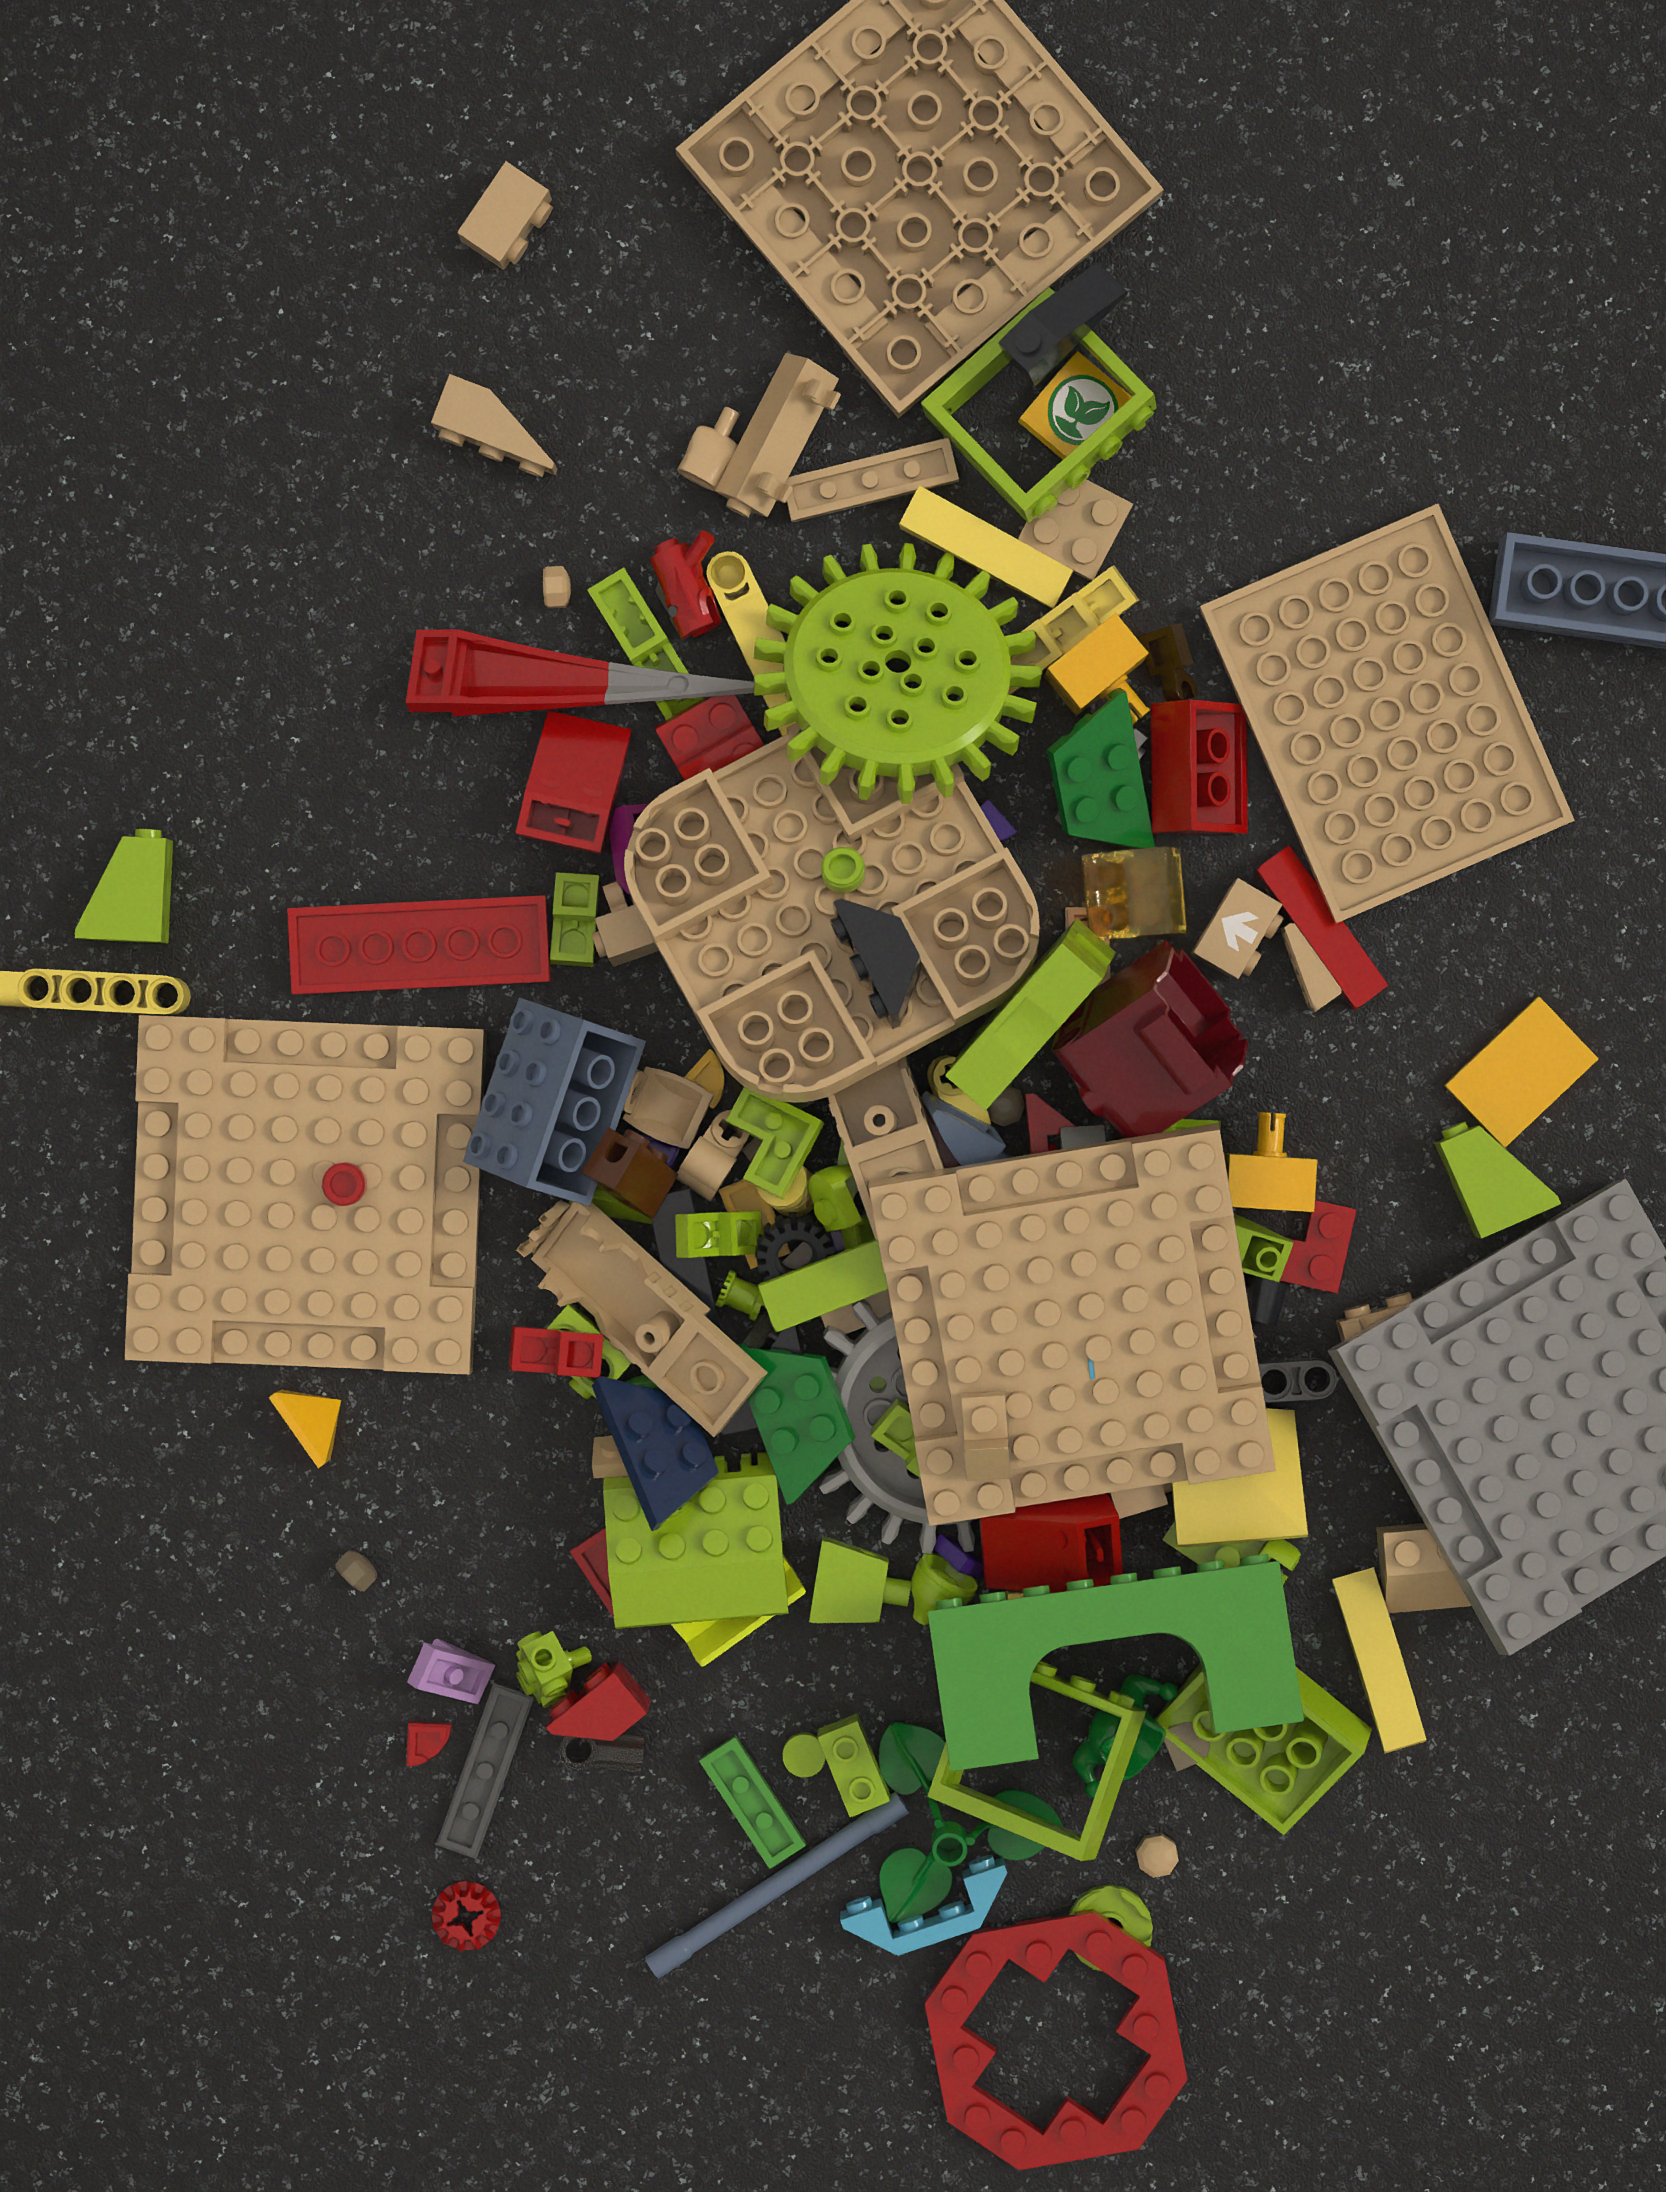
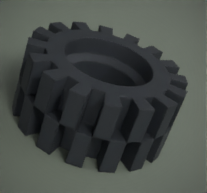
M789 1212L790 1218L783 1219L782 1215L775 1217L773 1225L768 1222L763 1227L764 1233L763 1235L759 1234L757 1239L756 1258L759 1273H762L764 1282L796 1270L784 1266L778 1257L781 1247L788 1241L801 1240L810 1246L812 1257L807 1265L835 1254L831 1235L825 1231L823 1224L818 1219L814 1222L811 1215L804 1213L803 1218L797 1217V1212Z

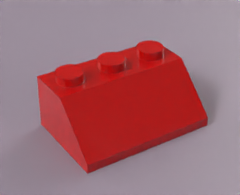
M1191 699L1151 703L1152 833L1179 835L1248 834L1247 719L1241 704Z

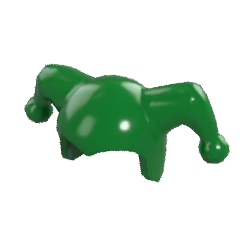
M1130 1674L1125 1678L1119 1692L1135 1699L1133 1706L1145 1710V1695L1159 1694L1162 1699L1171 1701L1177 1697L1178 1687L1172 1682L1162 1683L1146 1675ZM1099 1710L1091 1720L1088 1737L1079 1746L1072 1761L1074 1769L1085 1783V1793L1090 1798L1095 1797L1099 1782L1095 1780L1094 1767L1101 1764L1106 1765L1122 1719L1103 1710ZM1147 1711L1123 1780H1129L1137 1775L1155 1756L1165 1739V1729Z

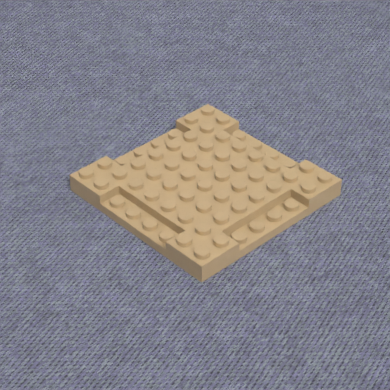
M850 0L675 148L679 160L732 222L734 221L842 348L843 354L898 419L962 366L971 354L1005 327L1048 287L1051 288L1093 251L1097 252L1162 196L1164 190L1004 0Z
M139 1015L135 1101H138L132 1267L131 1273L128 1274L125 1360L208 1364L214 1362L471 1374L473 1372L481 1169L464 1163L463 1159L484 1098L487 1030ZM347 1162L355 1164L366 1176V1192L361 1200L349 1206L335 1205L323 1193V1176L331 1166L338 1163Z
M1218 1123L870 1181L871 1204L891 1302L929 1526L1015 1513L1017 1507L1188 1480L1190 1485L1276 1471ZM1088 1358L1094 1364L1095 1378L1091 1380ZM1005 1391L1011 1479L967 1481L963 1449L964 1435L961 1394Z

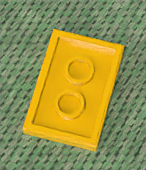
M1536 997L1443 1086L1505 1148L1585 1073L1598 1058L1540 997Z

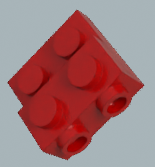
M735 695L705 697L654 727L684 780L708 768L713 773L764 746Z

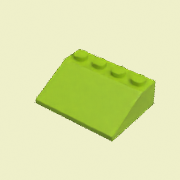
M1199 1663L1179 1688L1177 1697L1166 1704L1155 1720L1165 1729V1737L1198 1762L1197 1765L1280 1833L1285 1835L1364 1754L1372 1728L1296 1667L1304 1721L1215 1734L1211 1729L1201 1663ZM1183 1722H1193V1729L1196 1735L1210 1742L1209 1752L1206 1757H1201L1168 1730V1728Z

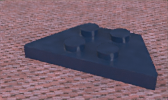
M603 1376L597 1377L592 1385L593 1391L651 1531L658 1530L673 1513L684 1507L697 1492L702 1491L714 1480L719 1473L698 1422L665 1392Z

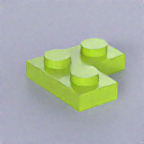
M745 1086L726 1119L728 1124L762 1141L743 1179L784 1200L824 1126L823 1121L786 1102L763 1097L747 1089Z

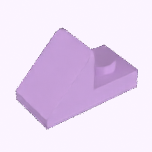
M435 1639L432 1644L424 1643L407 1683L419 1690L479 1704L495 1664L443 1640Z

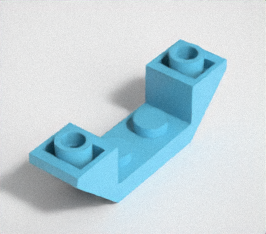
M993 1855L983 1856L969 1862V1869L962 1871L972 1904L964 1906L962 1901L954 1902L939 1909L940 1914L925 1920H923L922 1915L912 1916L898 1923L899 1928L892 1930L882 1899L879 1898L871 1901L870 1896H865L850 1901L846 1904L847 1910L840 1912L842 1927L897 1956L979 1929L1007 1875L1004 1859L1001 1857L994 1860Z

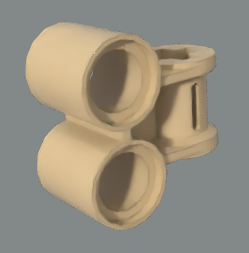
M731 1110L721 1112L713 1120L703 1137L700 1136L677 1172L676 1180L689 1186L690 1189L709 1201L712 1200L737 1160V1156L749 1137V1134L726 1122ZM728 1127L735 1131L729 1141L721 1137Z

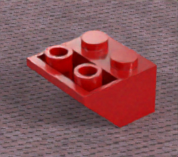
M620 1661L611 1668L605 1662L586 1677L587 1681L583 1684L585 1689L578 1694L571 1689L566 1693L565 1697L552 1705L553 1708L549 1711L551 1718L546 1728L552 1735L614 1741L647 1714L651 1700Z

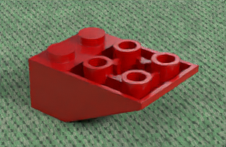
M548 710L525 789L516 834L529 839L604 855L609 833V822L614 812L632 729Z
M1107 1493L1017 1507L1015 1513L979 1518L986 1588L1023 1591L1025 1588L1049 1585L1050 1593L1067 1591V1582L1093 1579L1094 1587L1111 1585L1110 1576L1123 1574L1119 1514Z

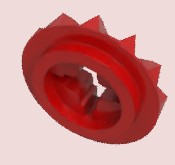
M462 1881L448 1886L439 1894L432 1909L433 1930L436 1931L443 1944L454 1947L458 1951L478 1950L493 1939L500 1924L501 1912L497 1899L489 1889L475 1882ZM459 1900H461L462 1906H465L468 1912L483 1910L472 1920V1933H470L469 1928H466L463 1922L450 1924L459 1914Z

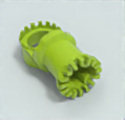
M730 1270L723 1285L727 1289L722 1288L715 1305L718 1307L727 1305L749 1315V1320L755 1322L761 1306L763 1305L766 1308L759 1287L736 1277V1272Z

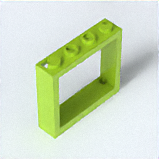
M1050 287L1043 291L921 402L925 416L946 438L949 437L953 446L1028 524L1037 516L1040 518L1046 511L1050 513L1058 503L1057 498L1069 487L1072 490L1079 487L1090 475L1091 471L1089 469L1101 458L1103 460L1111 458L1122 446L1123 442L1121 440L1133 429L1136 431L1143 429L1146 426L1145 421L1154 414L1153 411L1157 408L1154 393L1091 330L1080 343L1133 397L1027 493L1008 476L951 416L1009 363L998 342L1029 311L1055 293Z
M1039 1661L1032 1673L1030 1682L1122 1718L1082 1835L959 1784L964 1770L950 1771L946 1743L927 1797L1077 1860H1094L1100 1848L1146 1711L1133 1706L1135 1699L1131 1696L1112 1690L1109 1696L1094 1690L1095 1682L1076 1675H1071L1070 1680L1056 1675L1057 1667Z

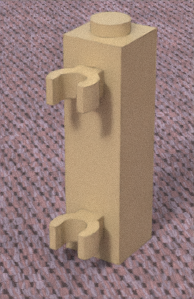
M785 353L715 489V492L728 499L727 508L749 518L751 512L768 517L776 500L782 503L786 502L793 487L785 483L823 409L833 410L841 396L840 393L833 391L839 378L808 358Z
M617 881L602 886L611 913L595 918L599 931L592 933V937L599 957L608 956L609 961L614 967L659 951L635 906L628 907L624 891Z

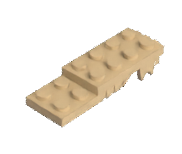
M906 1056L849 1087L828 1096L830 1103L828 1105L832 1116L835 1117L836 1128L840 1138L843 1140V1148L876 1241H878L869 1192L870 1181L945 1169Z
M562 1200L558 1201L552 1209L542 1214L539 1218L541 1225L534 1228L528 1235L529 1239L521 1243L516 1250L523 1257L532 1252L534 1256L531 1260L546 1272L538 1287L554 1293L558 1299L557 1305L560 1307L579 1302L594 1316L601 1334L609 1339V1343L617 1350L620 1349L631 1363L638 1365L641 1368V1372L713 1437L718 1435L768 1372L706 1317L707 1313L711 1310L597 1206L592 1202L588 1206L577 1202L570 1204Z

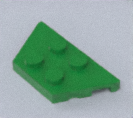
M1117 688L1108 694L1111 699L1093 715L1087 713L1075 724L1071 733L1060 737L1047 749L1062 831L1071 836L1143 849H1153L1155 845L1127 692Z
M737 1344L768 1372L747 1400L786 1504L789 1505L802 1495L856 1437L825 1356L808 1353L798 1355L792 1354L787 1350L773 1348L764 1350L750 1348L746 1344Z

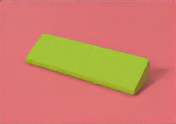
M876 1239L758 1284L775 1332L785 1330L888 1290L879 1243Z

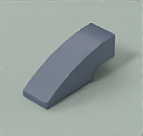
M924 1092L921 1099L931 1121L955 1159L962 1166L1012 1157L1003 1152L1006 1145L994 1127L931 1093Z

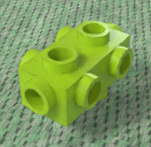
M538 1631L524 1637L517 1643L520 1650L516 1653V1656L520 1662L517 1663L519 1672L516 1673V1676L524 1693L527 1696L534 1694L538 1704L541 1703L546 1708L554 1705L566 1696L565 1691L570 1688L573 1669L590 1663L592 1656L589 1649L585 1646L568 1652V1650L563 1651L553 1631L543 1636Z

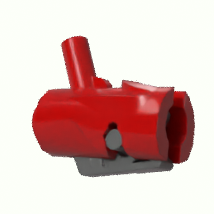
M700 531L691 546L689 543H679L677 538L667 540L654 548L656 554L650 558V563L659 581L655 590L656 594L669 614V619L681 639H686L691 635L695 638L706 634L723 622L714 592L706 582L701 561L715 542L714 537L706 531Z

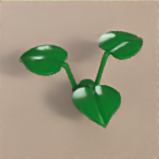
M901 1722L889 1724L882 1735L879 1745V1766L885 1782L894 1791L902 1795L912 1794L923 1786L926 1796H928L931 1787L929 1781H933L945 1746L943 1738L927 1727ZM1012 1789L1002 1791L992 1797L1063 1827L1061 1820L1052 1807L1030 1792ZM927 1797L936 1827L932 1833V1851L926 1856L919 1848L902 1847L889 1854L883 1861L880 1869V1888L888 1920L890 1922H900L912 1916L922 1915L940 1904L951 1889L952 1871L950 1866H956L965 1859L967 1845H974L975 1839L985 1829L989 1828L987 1838L991 1849L1004 1859L1024 1860L1039 1853L1046 1846L984 1820L969 1834H966L960 1824L952 1821L944 1822L937 1801Z

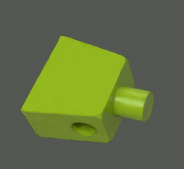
M822 1536L809 1622H879L882 1603L908 1607L911 1581L886 1577L889 1563L887 1557Z

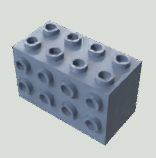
M519 997L515 1011L510 1019V1025L503 1046L497 1057L496 1066L486 1095L483 1098L482 1107L472 1136L468 1141L463 1162L526 1188L590 1206L597 1184L585 1176L582 1171L607 1128L616 1131L646 1041Z

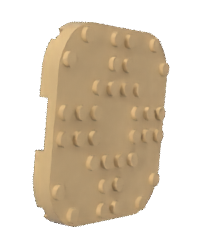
M857 704L850 707L855 712H861L865 709ZM901 717L892 719L894 723L899 725L907 722ZM794 723L787 727V734L713 773L708 768L663 792L637 818L633 825L634 831L629 840L627 850L625 849L624 857L626 882L632 902L721 1063L732 1077L747 1089L763 1097L782 1102H808L828 1097L997 1008L1011 998L1028 978L1035 963L1039 947L1040 925L1037 903L1028 882L1008 848H1004L964 781V773L958 763L949 767L954 775L953 795L944 798L936 787L932 773L913 776L915 790L911 804H901L897 792V777L876 775L875 789L868 800H862L858 798L857 783L861 771L843 765L837 777L827 786L819 783L821 764L828 755L817 746L794 762H791L786 757L787 743L794 736L802 732L798 724ZM834 848H852L864 860L865 879L861 886L852 892H834L823 881L821 862L824 856ZM840 898L900 917L920 955L921 970L901 1025L895 1029L891 1028L886 1017L879 1020L868 998V995L874 992L867 979L861 982L858 980L849 961V957L853 956L854 953L848 941L842 944L839 942L831 926L830 919L835 917L833 902Z

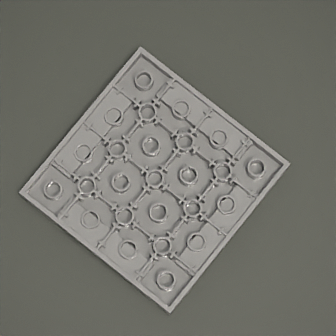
M1626 1179L1611 1182L1327 1350L1500 1655L1510 1656L1582 1612L1581 1608L1666 1556V1260L1664 1259L1666 1249Z

